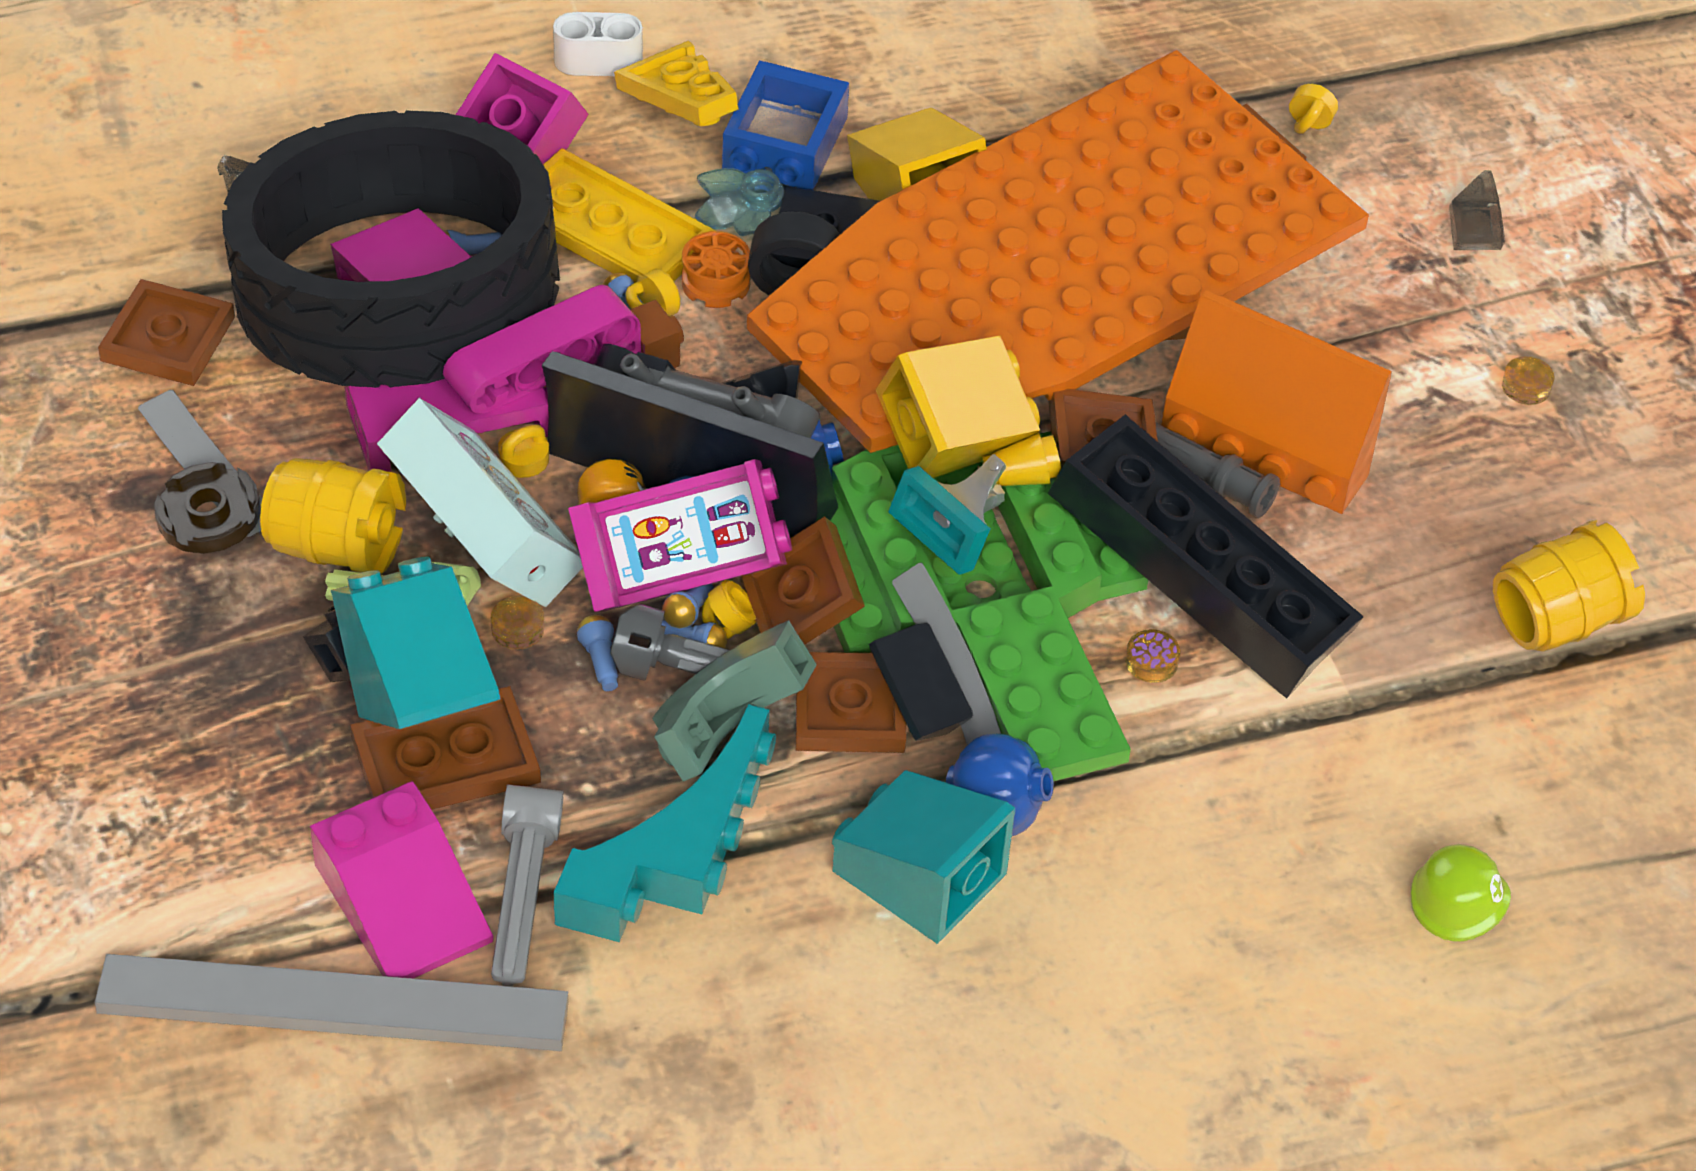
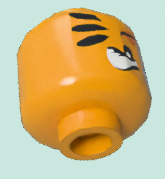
M607 459L596 462L586 468L579 478L577 488L578 504L597 503L645 490L642 475L632 464L623 460Z

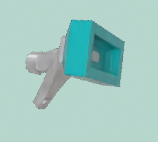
M992 454L967 479L952 485L936 481L920 466L904 470L888 512L958 575L974 570L991 529L985 523L983 514L1005 501V492L1001 485L996 483L1007 466L1000 458Z

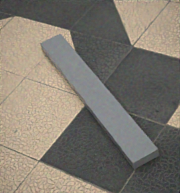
M106 954L95 999L97 1014L562 1051L569 1003L568 991L115 954Z

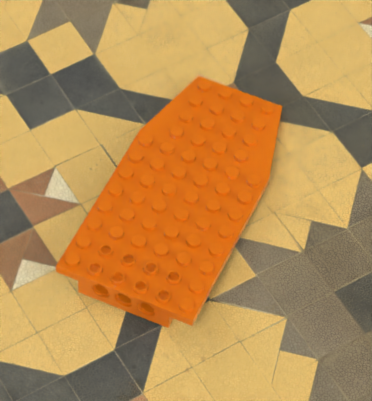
M1175 50L987 146V150L976 152L876 203L747 314V330L781 364L793 360L802 361L800 383L870 453L898 445L877 395L876 388L896 357L900 354L1001 336L1006 350H1011L1018 361L1020 368L1019 381L1026 397L1036 398L1044 395L1047 400H1051L1054 392L1066 389L1075 390L1189 327L1200 296L1205 289L1231 301H1236L1363 231L1367 227L1369 214L1184 55Z

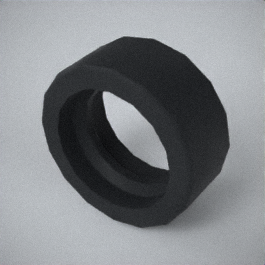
M782 212L770 216L757 226L752 238L748 260L750 278L761 291L771 295L801 268L782 264L773 258L770 252L781 248H800L817 255L835 240L840 233L823 218L805 212Z

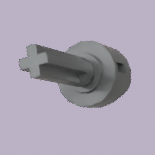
M640 604L619 617L610 654L621 675L645 681L649 668H655L657 661L665 666L697 674L730 650L675 634H664L666 626L662 625L665 611ZM630 635L648 639V648L628 643Z

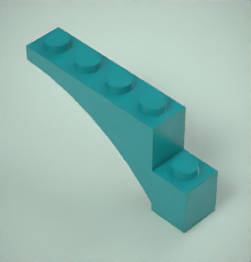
M748 704L735 733L718 758L689 789L666 808L633 829L586 850L572 848L554 890V918L556 926L620 942L628 921L632 923L637 922L644 900L703 914L710 894L718 896L723 887L727 871V863L723 862L727 850L735 852L739 845L744 820L740 818L744 807L752 808L755 803L760 785V776L756 775L760 764L768 766L773 756L776 734L769 732V709Z

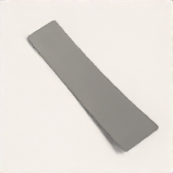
M168 390L139 405V411L184 469L193 465L216 462L224 463L226 469L237 471L199 426L173 390ZM259 495V497H260V505H261L263 498ZM260 517L258 519L256 527L247 535V537H250L261 531Z
M918 563L895 578L892 584L915 624L928 623L931 626L968 701L973 716L961 725L966 743L968 745L975 738L982 735L1001 734L993 707L972 655L948 606L923 563Z

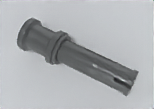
M1156 422L1158 442L1222 497L1225 498L1227 496L1249 508V513L1257 518L1262 517L1269 510L1279 491L1280 478L1272 473L1265 476L1243 465V459L1235 454H1228L1223 457Z

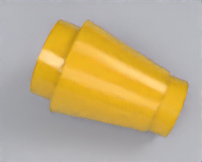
M1039 433L992 453L1007 466L996 483L1001 486L1050 484V479L1057 477L1061 470L1059 454L1053 435L1041 438ZM991 455L983 456L982 463L984 464Z

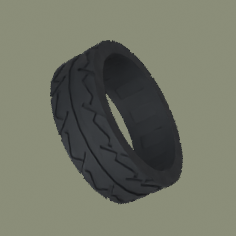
M406 110L405 113L387 111L358 114L324 123L325 126L319 128L314 126L283 139L259 155L258 158L261 159L256 163L251 162L233 181L224 201L227 210H222L223 235L228 266L231 272L237 318L247 338L269 360L299 375L304 373L311 379L341 386L379 388L380 385L399 387L427 384L445 379L443 375L444 366L456 351L554 306L559 291V286L555 283V281H560L549 173L537 154H534L530 147L514 135L485 122L479 124L473 118L444 112ZM417 208L422 212L458 216L475 221L502 234L500 238L482 252L455 266L423 276L393 281L354 282L324 278L296 269L284 262L292 252L304 243L336 226L366 217L392 213H408Z

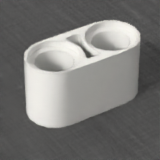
M571 12L559 16L554 22V63L559 71L567 75L615 76V71L643 60V27L641 21L631 14Z

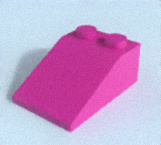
M494 53L456 113L459 116L473 118L479 124L485 122L511 133L530 147L533 153L537 154L542 164L548 161L561 148L567 150L589 115L572 92L497 53Z
M413 781L310 825L315 867L382 976L414 979L493 942V934L443 829Z

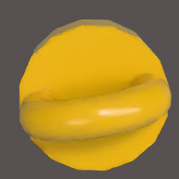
M1304 84L1298 87L1289 103V112L1296 120L1294 131L1298 134L1305 133L1310 127L1314 129L1328 127L1338 110V101L1327 88L1316 84Z
M659 269L652 270L638 277L637 282L630 285L625 292L626 303L630 309L655 299L668 316L678 313L680 309V295L674 281L668 274Z
M530 424L511 430L503 435L498 443V458L515 477L529 478L536 476L544 471L549 464V442L545 437L544 428L540 425Z
M724 580L713 588L702 605L703 623L713 622L720 626L716 620V615L724 625L722 628L726 633L727 640L735 634H742L756 623V616L747 593L733 581Z

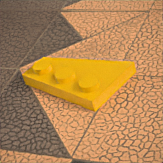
M689 40L614 72L618 90L632 95L640 101H645L664 109L667 113L689 120L697 126L713 125L719 122L722 116L738 110L736 91L718 71L711 72L709 70L708 60L703 55L696 56L694 45Z

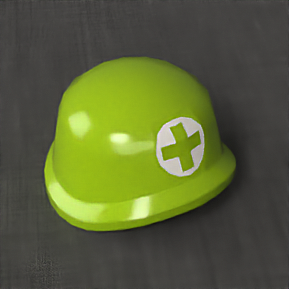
M1462 844L1445 846L1434 852L1425 865L1416 872L1411 886V904L1416 918L1429 932L1449 941H1467L1487 933L1503 919L1511 900L1510 888L1500 876L1495 862L1487 853L1473 846Z

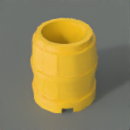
M293 458L288 462L283 461L276 466L270 475L264 490L260 514L262 536L266 543H270L276 551L306 559L307 562L321 565L349 566L352 571L360 573L379 570L382 574L394 559L401 540L403 528L394 526L396 509L406 511L405 484L400 474L374 468L366 471L333 460L325 462Z
M1597 520L1589 521L1574 528L1570 535L1553 541L1538 543L1530 551L1502 565L1500 572L1493 579L1495 605L1507 631L1520 646L1526 650L1546 651L1569 642H1579L1588 638L1592 632L1608 624H1620L1638 616L1644 609V584L1634 588V582L1630 573L1639 568L1636 558L1625 539L1612 525L1606 522L1596 526Z

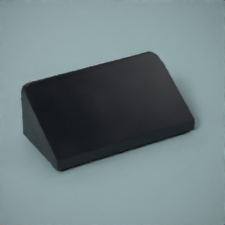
M928 623L916 624L868 644L915 741L946 735L972 718L973 712Z

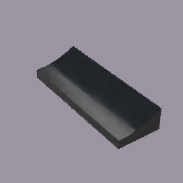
M554 351L550 353L542 364L548 396L549 454L585 467H590L596 462L607 459L623 460L632 464L641 473L645 488L647 489L669 484L671 480L679 477L700 476L742 465L744 462L753 459L759 460L763 469L771 468L773 471L779 499L772 500L771 503L776 522L780 520L785 521L790 539L824 516L831 521L838 510V503L823 442Z
M1126 414L1068 458L1048 492L1053 499L1286 699L1356 629L1364 617Z

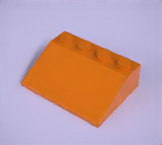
M1205 289L1200 296L1166 395L1161 425L1223 457L1228 454H1235L1243 459V465L1265 476L1270 473L1280 478V487L1305 497L1315 504L1343 514L1369 476L1392 371Z

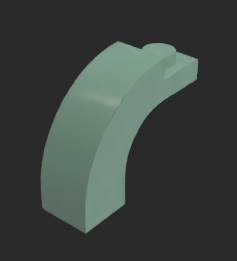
M789 620L752 637L707 665L675 691L653 716L652 719L658 727L654 737L658 742L660 754L666 763L675 768L683 782L703 772L721 740L740 723L748 704L764 708L804 689L817 664Z

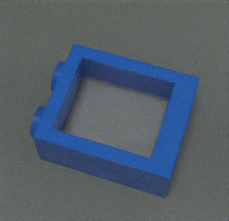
M759 60L738 102V110L733 112L723 132L722 169L796 188L814 190L848 118L849 82Z

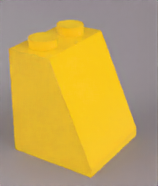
M932 107L847 135L854 179L869 199L882 201L976 152L987 150L985 137Z
M1001 336L900 354L896 357L876 388L877 395L908 469L920 466L932 478L982 462L983 456L992 455L993 452L1035 435L1040 431L1038 408L1031 397H1026L1019 381L1020 368L1018 361L1011 350H1006Z

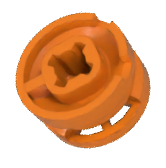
M723 231L704 232L691 238L685 244L682 251V288L686 296L692 301L696 299L705 301V307L710 308L731 306L732 300L736 298L743 299L749 292L751 279L748 268L750 249L746 242L734 234ZM740 248L744 254L741 255L736 249ZM693 250L694 252L688 256V253Z

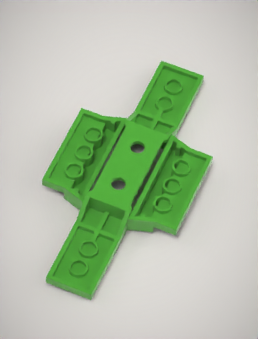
M1051 431L1045 433H1040L1039 435L1042 438L1052 435ZM899 445L873 453L866 449L832 467V482L838 510L832 517L831 522L837 527L865 607L834 626L845 653H872L868 644L874 640L916 625L894 588L892 581L916 564L923 563L948 606L972 655L993 707L1001 734L1010 735L1026 742L1036 752L1041 767L1050 769L1053 781L1129 762L1130 746L1068 618L1098 601L1147 590L1148 579L1048 494L1056 477L1050 479V484L1001 486L1005 492V501L1001 502L998 508L1038 589L1031 591L1015 561L1013 552L1006 542L992 509L983 514L985 523L991 529L975 568L961 575H958L888 512L904 470L908 469ZM979 462L933 479L943 484H957L972 475L978 469V466L980 468L983 463ZM973 581H986L996 591L990 597L978 598L976 595L968 593L966 586Z

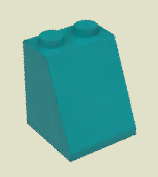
M418 557L398 563L399 572L381 576L379 570L354 574L347 578L348 586L331 590L357 712L360 718L396 729H402L500 700L498 686L451 566L432 563L430 557Z
M905 770L890 785L887 783L882 784L870 798L868 806L855 819L849 817L838 827L832 839V845L834 846L832 871L938 944L1007 874L1015 807L1006 801Z

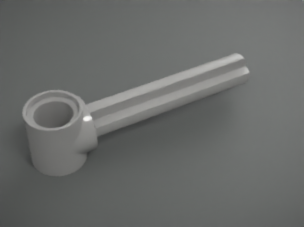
M507 785L501 834L511 843L491 969L493 980L501 982L503 986L512 987L514 984L522 983L526 977L544 848L549 847L554 840L558 841L564 795L562 790Z

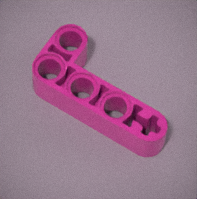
M598 285L461 348L447 360L443 369V375L445 380L474 413L485 414L546 386L542 364L552 351L593 365L603 344L617 345L635 354L641 352L640 321L609 286Z

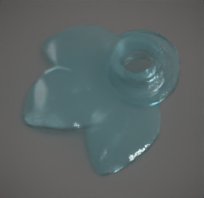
M723 168L704 172L697 176V181L711 198L695 213V219L712 229H726L734 226V229L740 236L754 234L757 226L770 217L771 212L781 206L784 187L777 175L763 169L753 170L746 174L735 168Z

